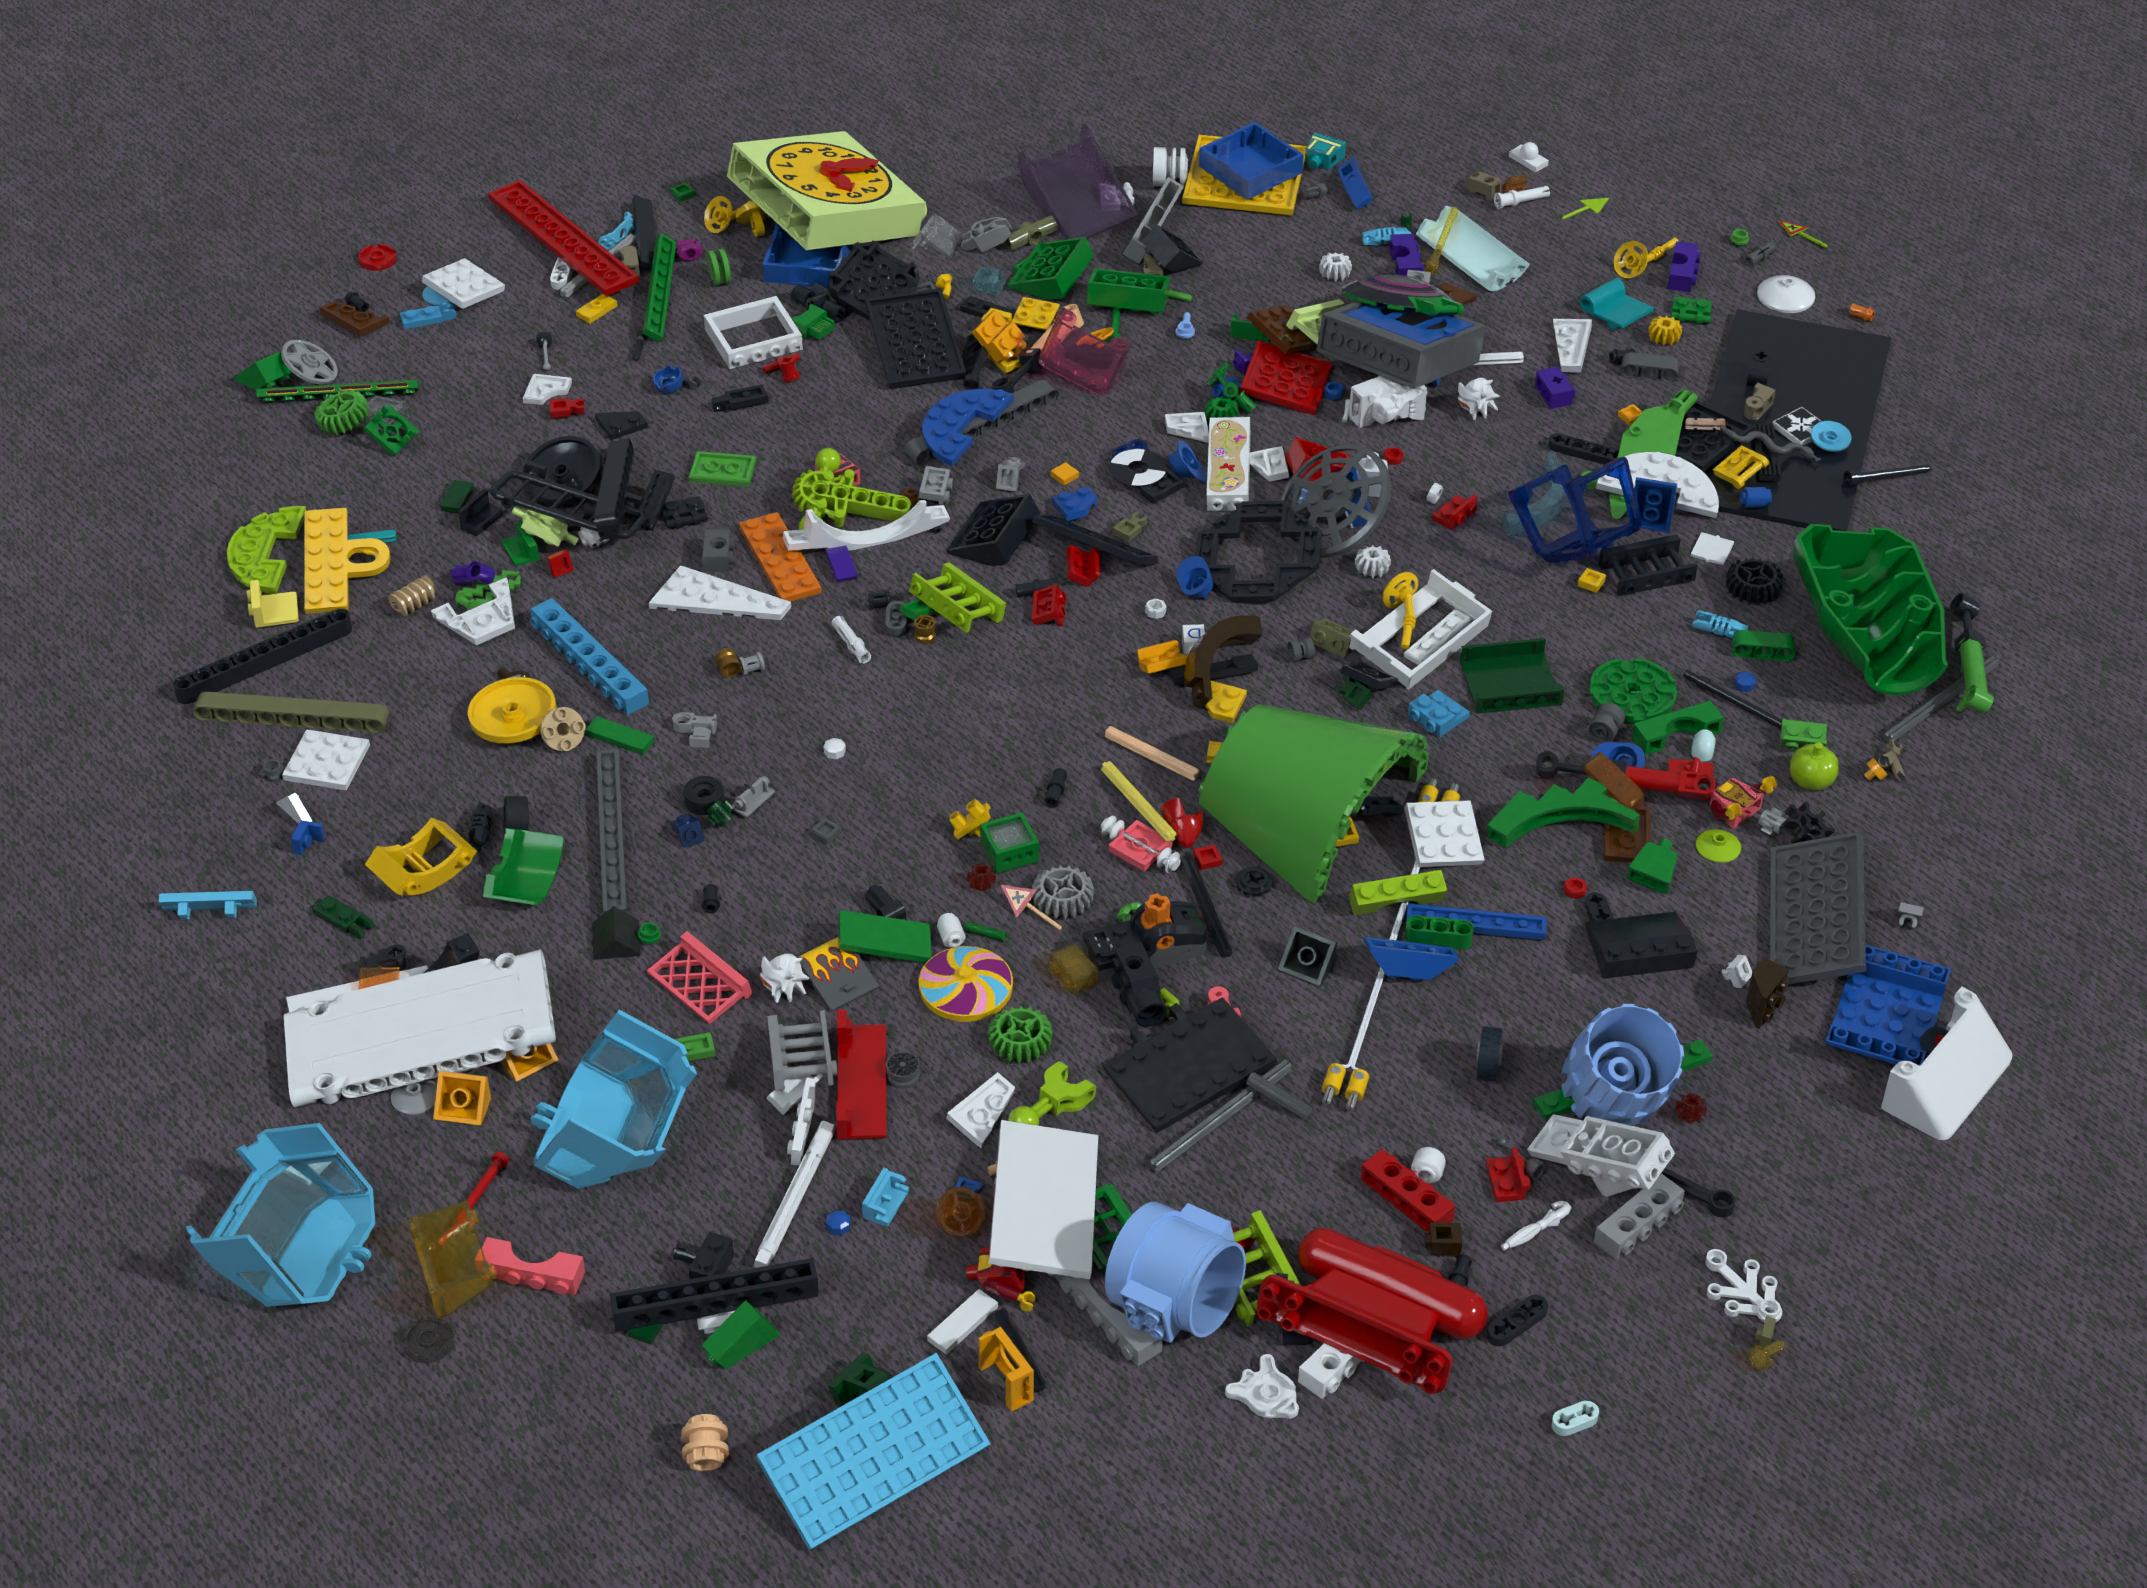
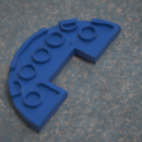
M974 389L958 392L941 399L931 407L923 421V440L926 447L930 448L933 456L938 460L953 466L973 445V438L960 432L975 416L994 422L1014 400L1013 394L1002 389Z

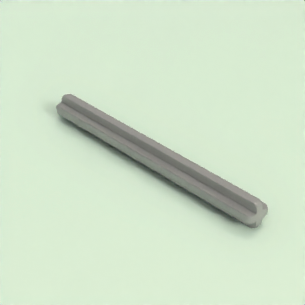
M629 234L608 252L619 258L622 247L634 246L637 243L636 236ZM578 274L560 289V295L568 298L588 281Z

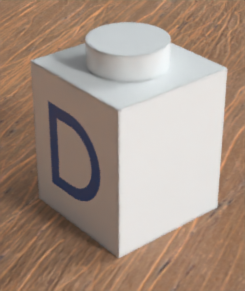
M1204 625L1182 626L1183 654L1187 655V657L1193 645L1205 634Z

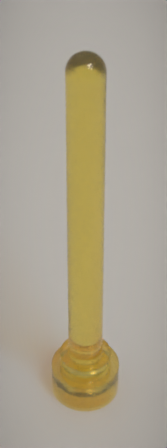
M1453 207L1449 213L1432 257L1424 264L1425 272H1431L1433 276L1439 270L1438 260L1457 216L1458 209L1456 207Z

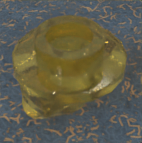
M1780 1339L1764 1348L1761 1345H1756L1749 1350L1751 1355L1749 1360L1757 1369L1763 1368L1767 1370L1773 1364L1770 1356L1783 1350L1785 1345Z

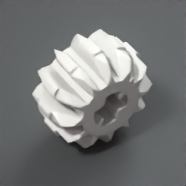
M1328 253L1322 256L1319 270L1322 278H1327L1328 281L1334 279L1335 282L1337 279L1343 281L1344 278H1349L1352 264L1349 256H1344L1343 253Z
M1364 546L1363 549L1358 550L1355 558V568H1357L1358 573H1363L1364 577L1370 575L1372 579L1375 575L1381 578L1382 574H1387L1391 563L1388 551L1382 550L1381 546Z

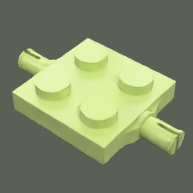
M514 506L511 512L522 518L521 528L526 533L542 538L549 545L559 547L561 541L565 540L575 546L579 539L568 533L567 524L555 518L530 510L525 511L517 506Z

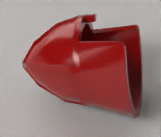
M1178 797L1163 803L1160 807V812L1165 821L1176 832L1175 841L1180 846L1186 848L1193 846L1202 830L1204 811H1199L1194 815H1185L1182 802Z

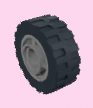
M1487 1026L1482 1028L1476 1063H1478L1477 1079L1497 1080L1503 1051V1044H1501L1502 1028Z

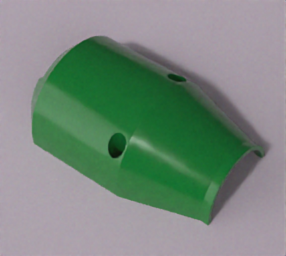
M1810 524L1796 536L1793 548L1794 561L1826 639L1865 677L1866 682L1871 688L1887 695L1909 694L1929 686L1944 673L1948 666L1945 655L1944 608L1914 542L1890 528L1870 527L1868 532L1833 531L1831 525Z

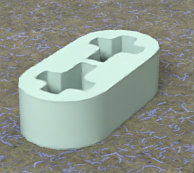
M1581 1401L1560 1409L1554 1413L1551 1427L1556 1434L1561 1436H1568L1587 1429L1597 1423L1599 1408L1591 1401Z

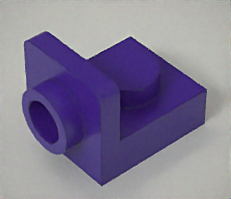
M1236 350L1233 359L1234 368L1245 375L1253 353L1244 356L1239 350Z

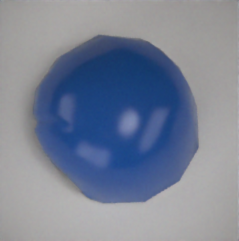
M668 365L665 369L656 372L653 377L655 388L664 394L675 393L681 388L683 383V376L679 366L673 368Z

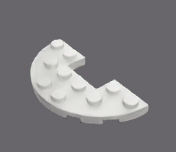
M1642 452L1624 456L1611 463L1602 472L1596 485V489L1633 498L1636 477L1678 484L1676 493L1680 494L1676 509L1716 518L1718 513V495L1711 480L1692 463L1670 454Z

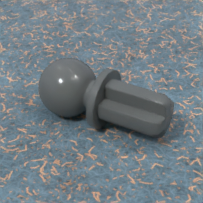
M1324 183L1312 184L1309 188L1303 190L1304 197L1307 199L1312 197L1318 199L1328 192V188Z

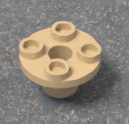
M557 707L550 710L544 716L540 731L543 741L550 748L557 751H569L581 742L586 725L575 710L568 707Z

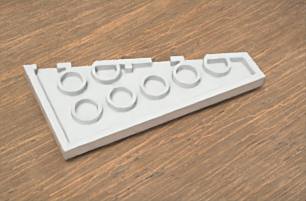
M680 565L649 602V609L664 607L672 611L687 609L689 612L717 615L732 613L734 616L740 617L743 614L754 615L756 618L782 620L790 610L791 602Z

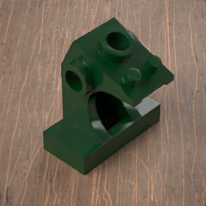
M862 1352L827 1386L835 1404L841 1407L847 1404L855 1395L861 1396L893 1378V1376L887 1371L883 1372L875 1369L870 1355Z

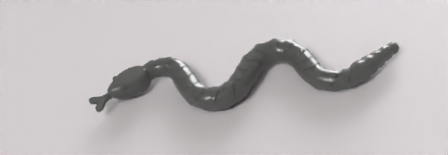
M1724 426L1720 427L1731 439L1740 443H1749L1753 439H1758L1775 454L1784 455L1796 449L1801 451L1807 458H1814L1817 462L1821 460V458L1815 457L1810 447L1795 442L1779 447L1773 443L1770 437L1762 432L1752 431L1745 436H1740Z

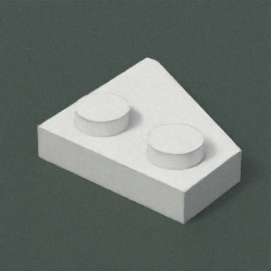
M1282 446L1250 452V465L1269 482L1289 478Z

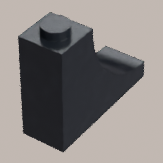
M469 933L447 941L443 953L423 973L478 960L480 950Z

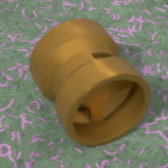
M929 615L918 616L914 620L915 640L920 644H930L936 638L935 619Z
M724 648L715 655V662L725 678L735 677L741 672L742 666L734 650Z

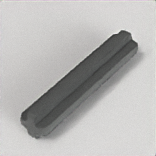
M1252 1072L1248 1077L1247 1085L1304 1120H1307L1313 1110L1311 1106L1255 1072Z

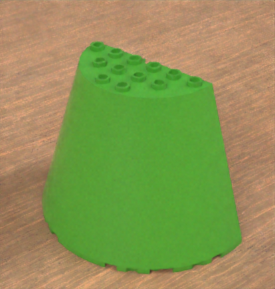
M1260 704L1248 712L1244 711L1236 725L1232 724L1226 734L1227 737L1214 757L1205 781L1199 787V804L1305 899L1315 903L1326 890L1331 865L1339 850L1336 848V842L1338 839H1344L1352 823L1348 819L1352 811L1355 813L1359 811L1364 799L1393 765L1408 768V780L1416 783L1427 770L1429 753L1424 751V749L1427 750L1429 746L1424 736L1414 732Z

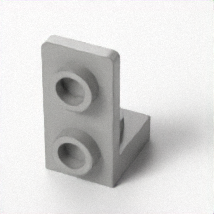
M1009 457V459L998 465L996 489L1017 491L1019 471L1025 467L1026 462H1020V458Z

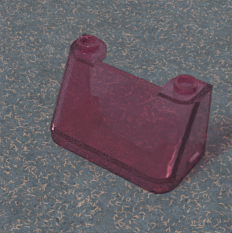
M1062 307L1045 341L1038 361L1043 367L1099 396L1106 395L1121 376L1132 343L1121 337L1112 338L1109 343L1076 327V315Z

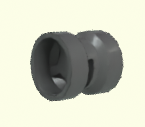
M1310 637L1302 638L1301 641H1288V654L1292 662L1300 661L1304 657L1306 659L1314 658L1315 648Z

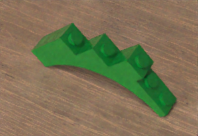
M1588 777L1573 794L1567 789L1554 784L1539 801L1532 795L1519 791L1487 825V834L1490 840L1504 848L1509 847L1518 838L1534 829L1562 821L1586 820L1602 822L1634 834L1639 829V814L1633 809L1618 803L1614 798H1609L1607 796V787L1601 782Z

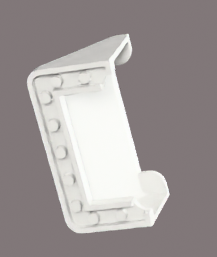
M1962 986L1954 996L1955 1007L1951 1021L1946 1027V1030L1949 1032L1920 1066L1910 1061H1901L1895 1065L1890 1071L1881 1106L1882 1110L1938 1140H1947L1952 1137L2012 1060V1051L1977 995Z

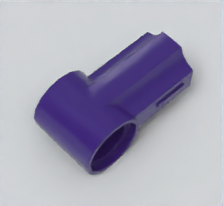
M473 561L468 565L455 566L454 569H451V577L457 585L472 583L488 585L494 580L495 571L488 565Z

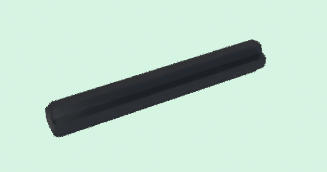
M1004 1308L996 1310L994 1312V1320L998 1328L1001 1327L1034 1370V1392L1043 1391L1046 1388V1382L1008 1312Z

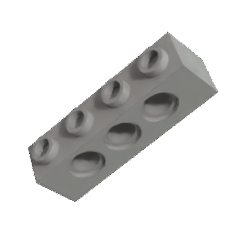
M1660 1174L1649 1190L1642 1189L1596 1227L1594 1243L1616 1260L1623 1254L1628 1255L1634 1249L1636 1243L1640 1240L1645 1241L1655 1227H1662L1672 1213L1677 1214L1682 1209L1685 1191L1663 1174Z

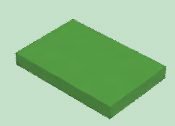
M697 451L689 474V482L749 487L757 458L756 456Z

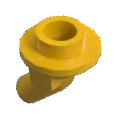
M950 274L940 275L935 283L936 288L943 290L944 299H948L951 292L952 276Z

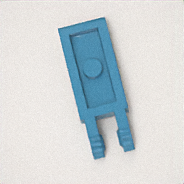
M447 301L442 302L439 306H428L426 308L400 312V318L404 329L451 320L456 318L457 313L454 310V304Z

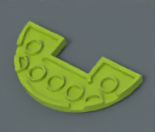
M306 506L278 508L279 512L268 515L264 512L252 518L250 524L245 527L241 526L234 533L228 544L227 559L230 570L238 581L250 588V581L259 580L261 592L277 594L287 567L286 561L269 559L276 538L297 539L305 518Z

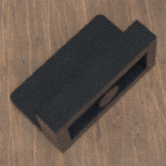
M483 489L458 511L461 530L478 536L503 514L502 508L489 503L487 490Z

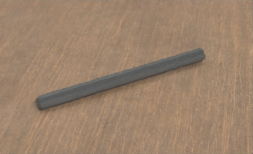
M1989 656L1984 660L1985 674H1988L1998 666V658ZM1963 676L1885 731L1883 740L1888 743L1892 739L1897 740L1965 690Z
M1283 1059L1261 1077L1275 1084L1291 1072L1292 1065L1286 1059ZM1248 1085L1149 1160V1167L1154 1172H1159L1262 1093Z

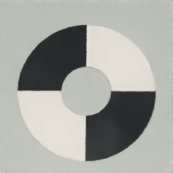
M1144 449L1123 451L1116 455L1110 463V471L1117 480L1135 486L1157 482L1165 475L1167 469L1166 462L1160 455ZM1134 461H1142L1148 465V470L1144 473L1136 474L1128 469V465Z

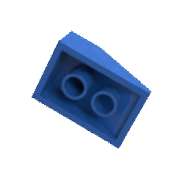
M1636 477L1628 527L1669 533L1678 484Z

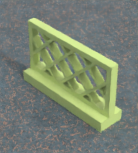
M1337 299L1295 309L1286 326L1291 330L1299 328L1318 344L1322 314L1340 308L1345 303Z

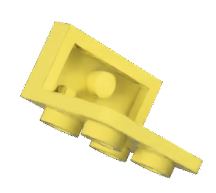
M259 580L250 581V590H247L248 602H251L248 604L249 616L254 617L256 628L298 622L296 592L262 595Z

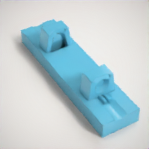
M253 891L159 894V904L163 911L178 910L180 920H189L191 910L225 909V915L229 919L236 918L237 908L257 907V899Z

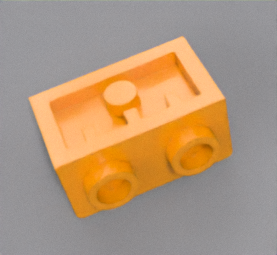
M1177 640L1137 649L1140 670L1146 673L1186 664L1187 655L1180 653Z

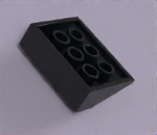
M1024 494L980 502L946 552L987 565H1004L1008 563L1023 538L1027 536L1028 531L1035 524L1032 523L1034 516L1040 515V511L1032 496Z
M1675 911L1585 923L1603 979L1694 968L1698 951L1691 932Z

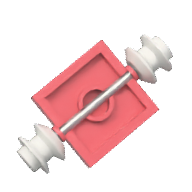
M1110 816L1102 822V835L1107 836L1110 834L1109 838L1112 840L1108 851L1143 872L1156 861L1157 867L1162 868L1165 866V872L1167 873L1175 871L1179 867L1181 861L1179 859L1180 854L1178 852L1171 854L1172 841L1166 842L1154 829L1136 820L1124 830V821L1119 820L1116 822L1115 816Z

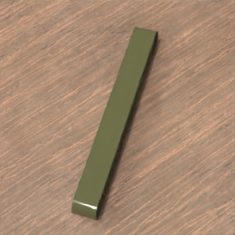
M202 692L197 698L193 715L199 720L381 733L385 729L389 710L384 705L371 703Z

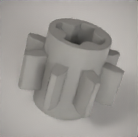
M1774 807L1771 811L1766 809L1759 819V824L1763 826L1761 831L1771 836L1774 833L1781 834L1785 829L1781 826L1786 820L1783 818L1785 813Z

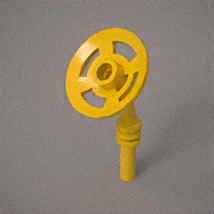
M723 196L712 199L704 215L706 228L715 234L724 231L730 221L736 219L735 211L732 212L731 202ZM721 202H725L728 205L727 208L721 206ZM716 223L721 226L720 229H715L712 225Z
M1674 237L1662 246H1657L1651 250L1649 254L1646 247L1640 242L1629 241L1624 243L1617 250L1614 257L1615 271L1626 279L1639 276L1646 268L1647 262L1656 261L1664 256L1665 252L1675 246L1678 239ZM1634 247H1639L1643 253L1640 255V253L1634 251ZM1627 250V252L1625 253V255H1624V257H1623V260L1620 261V260H1621V257H1622V255H1623V253ZM1626 267L1632 270L1631 274L1624 273L1622 268Z
M1403 572L1395 576L1385 587L1382 596L1384 605L1390 609H1396L1405 602L1406 615H1404L1402 624L1404 630L1401 641V648L1405 650L1409 649L1412 630L1415 629L1416 624L1412 596L1417 591L1418 578L1411 572ZM1412 580L1414 581V589L1410 585ZM1390 596H1394L1395 603L1391 604Z

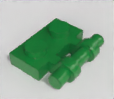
M1673 297L1671 318L1674 317L1675 320H1679L1682 323L1690 321L1700 325L1702 323L1710 324L1712 301Z

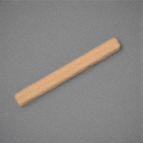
M1109 726L1105 731L1107 739L1192 781H1195L1200 775L1198 768L1117 728Z

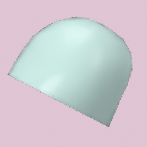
M1700 730L1695 734L1691 749L1693 758L1697 757L1700 761L1712 759L1716 739L1711 731Z

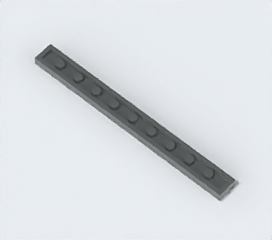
M619 749L596 751L603 914L613 906L627 913Z

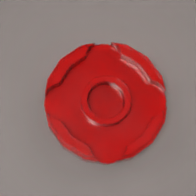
M378 244L375 247L368 245L358 254L360 266L371 271L388 269L394 265L397 259L394 248L386 244Z

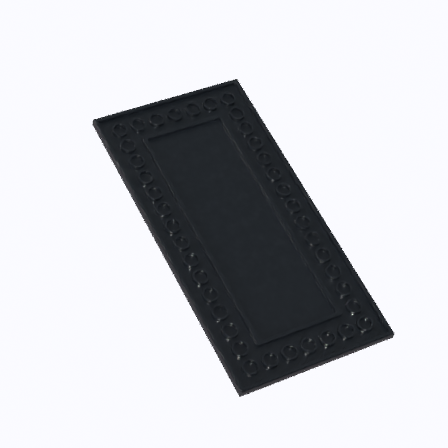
M1737 309L1710 406L1751 425L1753 423H1756V425L1758 423L1760 425L1765 423V426L1767 423L1771 426L1773 421L1803 407L1821 421H1834L1842 424L1849 430L1852 439L1846 449L1836 452L1824 450L1813 441L1804 445L1812 449L1815 457L1821 458L1818 462L1814 458L1805 457L1801 451L1793 449L1788 454H1777L1781 472L1780 481L1759 480L1757 471L1744 482L1745 485L1737 489L1732 483L1715 476L1713 469L1741 445L1755 451L1754 439L1749 443H1741L1704 471L1716 489L1719 500V512L1801 528H1807L1810 524L1831 525L1833 531L1848 530L1858 484L1847 487L1843 481V474L1846 470H1856L1861 473L1891 337ZM1765 350L1770 354L1766 386L1776 390L1774 402L1759 419L1750 420L1744 416L1746 399L1753 396L1756 384L1747 383L1749 366L1751 365L1753 352ZM1774 429L1777 446L1784 447L1789 443H1793ZM1761 442L1763 456L1771 464L1769 449ZM1755 462L1751 463L1747 468H1745L1741 473H1739L1738 476L1745 472ZM1745 487H1765L1771 490L1772 501L1766 507L1744 508V505L1740 503V492H1743Z

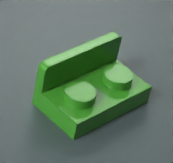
M1783 719L1780 746L1791 751L1817 742L1826 746L1827 724Z

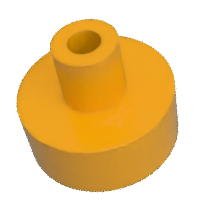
M1874 758L1866 763L1870 769L1864 775L1869 781L1875 776L1882 780L1888 775Z

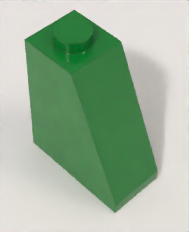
M745 1300L701 1346L708 1352L705 1357L715 1367L720 1364L725 1369H728L781 1333Z

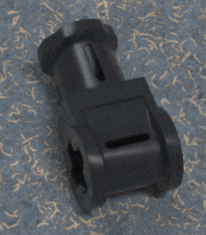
M399 944L392 945L387 949L378 950V956L360 957L364 977L377 972H383V975L410 969V964L405 958L406 949L403 945Z

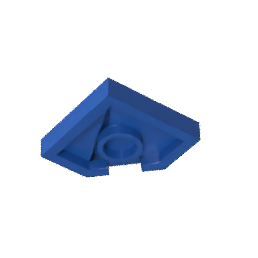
M1082 487L1076 491L1062 492L1059 495L1052 496L1053 505L1066 521L1087 516L1089 508L1091 506L1095 507L1098 503L1097 495L1090 487Z

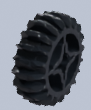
M1753 557L1750 560L1743 558L1742 561L1737 560L1736 563L1731 564L1726 574L1725 583L1728 593H1732L1733 598L1739 597L1740 602L1746 600L1748 604L1754 602L1757 605L1761 602L1765 605L1767 601L1772 602L1774 598H1778L1783 587V575L1780 573V569L1776 568V564H1769V560L1762 561L1761 558L1756 560Z

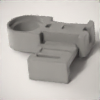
M677 713L672 717L673 730L679 733H693L689 737L690 747L709 748L711 731L712 734H715L717 728V715L703 717L695 716L694 713Z

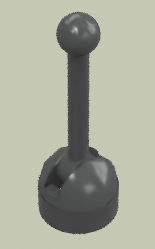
M1498 1138L1497 1144L1501 1147L1504 1146L1511 1152L1513 1147L1507 1143L1506 1138ZM1523 1157L1526 1175L1534 1181L1540 1178L1546 1170V1165L1538 1159L1527 1160Z

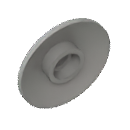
M428 1079L396 1087L391 1093V1103L397 1111L403 1114L418 1115L425 1113L435 1106L437 1085Z

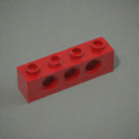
M1381 1149L1362 1164L1360 1179L1427 1233H1429L1430 1223L1453 1222L1455 1205L1452 1201L1438 1193L1431 1184L1420 1179L1413 1170L1406 1168L1395 1156Z

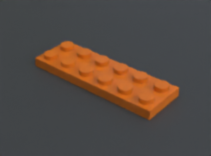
M778 512L739 522V529L779 598L791 602L822 593V588L801 551H788L783 540V531H788Z

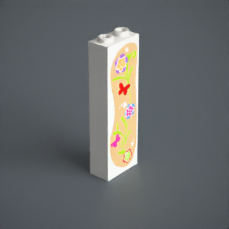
M1250 417L1210 418L1207 473L1208 511H1234L1236 506L1242 501H1249Z

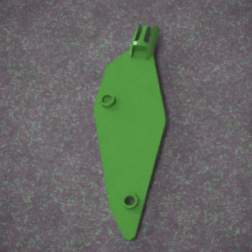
M1681 388L1668 404L1645 409L1623 433L1618 459L1642 452H1660L1675 456L1684 414L1697 401V395ZM1610 492L1609 500L1612 518L1615 520L1621 519L1631 508L1633 498Z

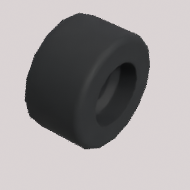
M505 796L503 804L504 835L506 828L528 831V798L526 796Z

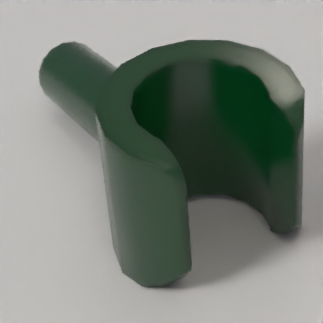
M1409 213L1408 217L1401 214V225L1405 226L1413 234L1411 229L1412 214Z

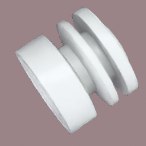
M1154 147L1153 187H1162L1168 177L1174 181L1175 179H1180V184L1184 186L1188 169V158L1185 148H1181L1180 156H1176V148H1173L1171 156H1167L1166 147Z

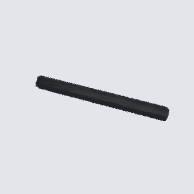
M1190 854L1181 857V864L1217 950L1222 958L1230 957L1232 955V947L1195 860Z

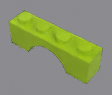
M1442 870L1353 884L1349 893V899L1353 914L1360 915L1377 912L1387 905L1402 901H1415L1420 905L1443 901L1447 888Z

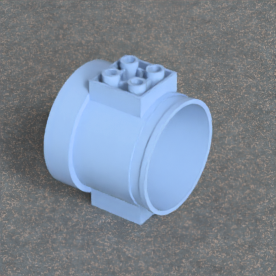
M1149 1202L1131 1215L1116 1238L1106 1267V1294L1113 1304L1124 1308L1127 1322L1132 1328L1144 1330L1155 1339H1163L1171 1343L1181 1329L1197 1337H1206L1218 1329L1225 1321L1238 1298L1246 1269L1245 1251L1239 1243L1235 1242L1230 1221L1189 1203L1179 1212L1159 1202Z

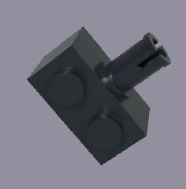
M709 1232L701 1248L698 1250L677 1244V1248H675L673 1253L674 1260L691 1264L689 1268L690 1279L726 1273L734 1258L733 1239Z

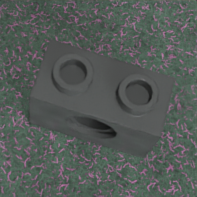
M705 529L702 556L704 572H729V564H733L734 561L733 551L731 550L735 549V540L730 537V529Z

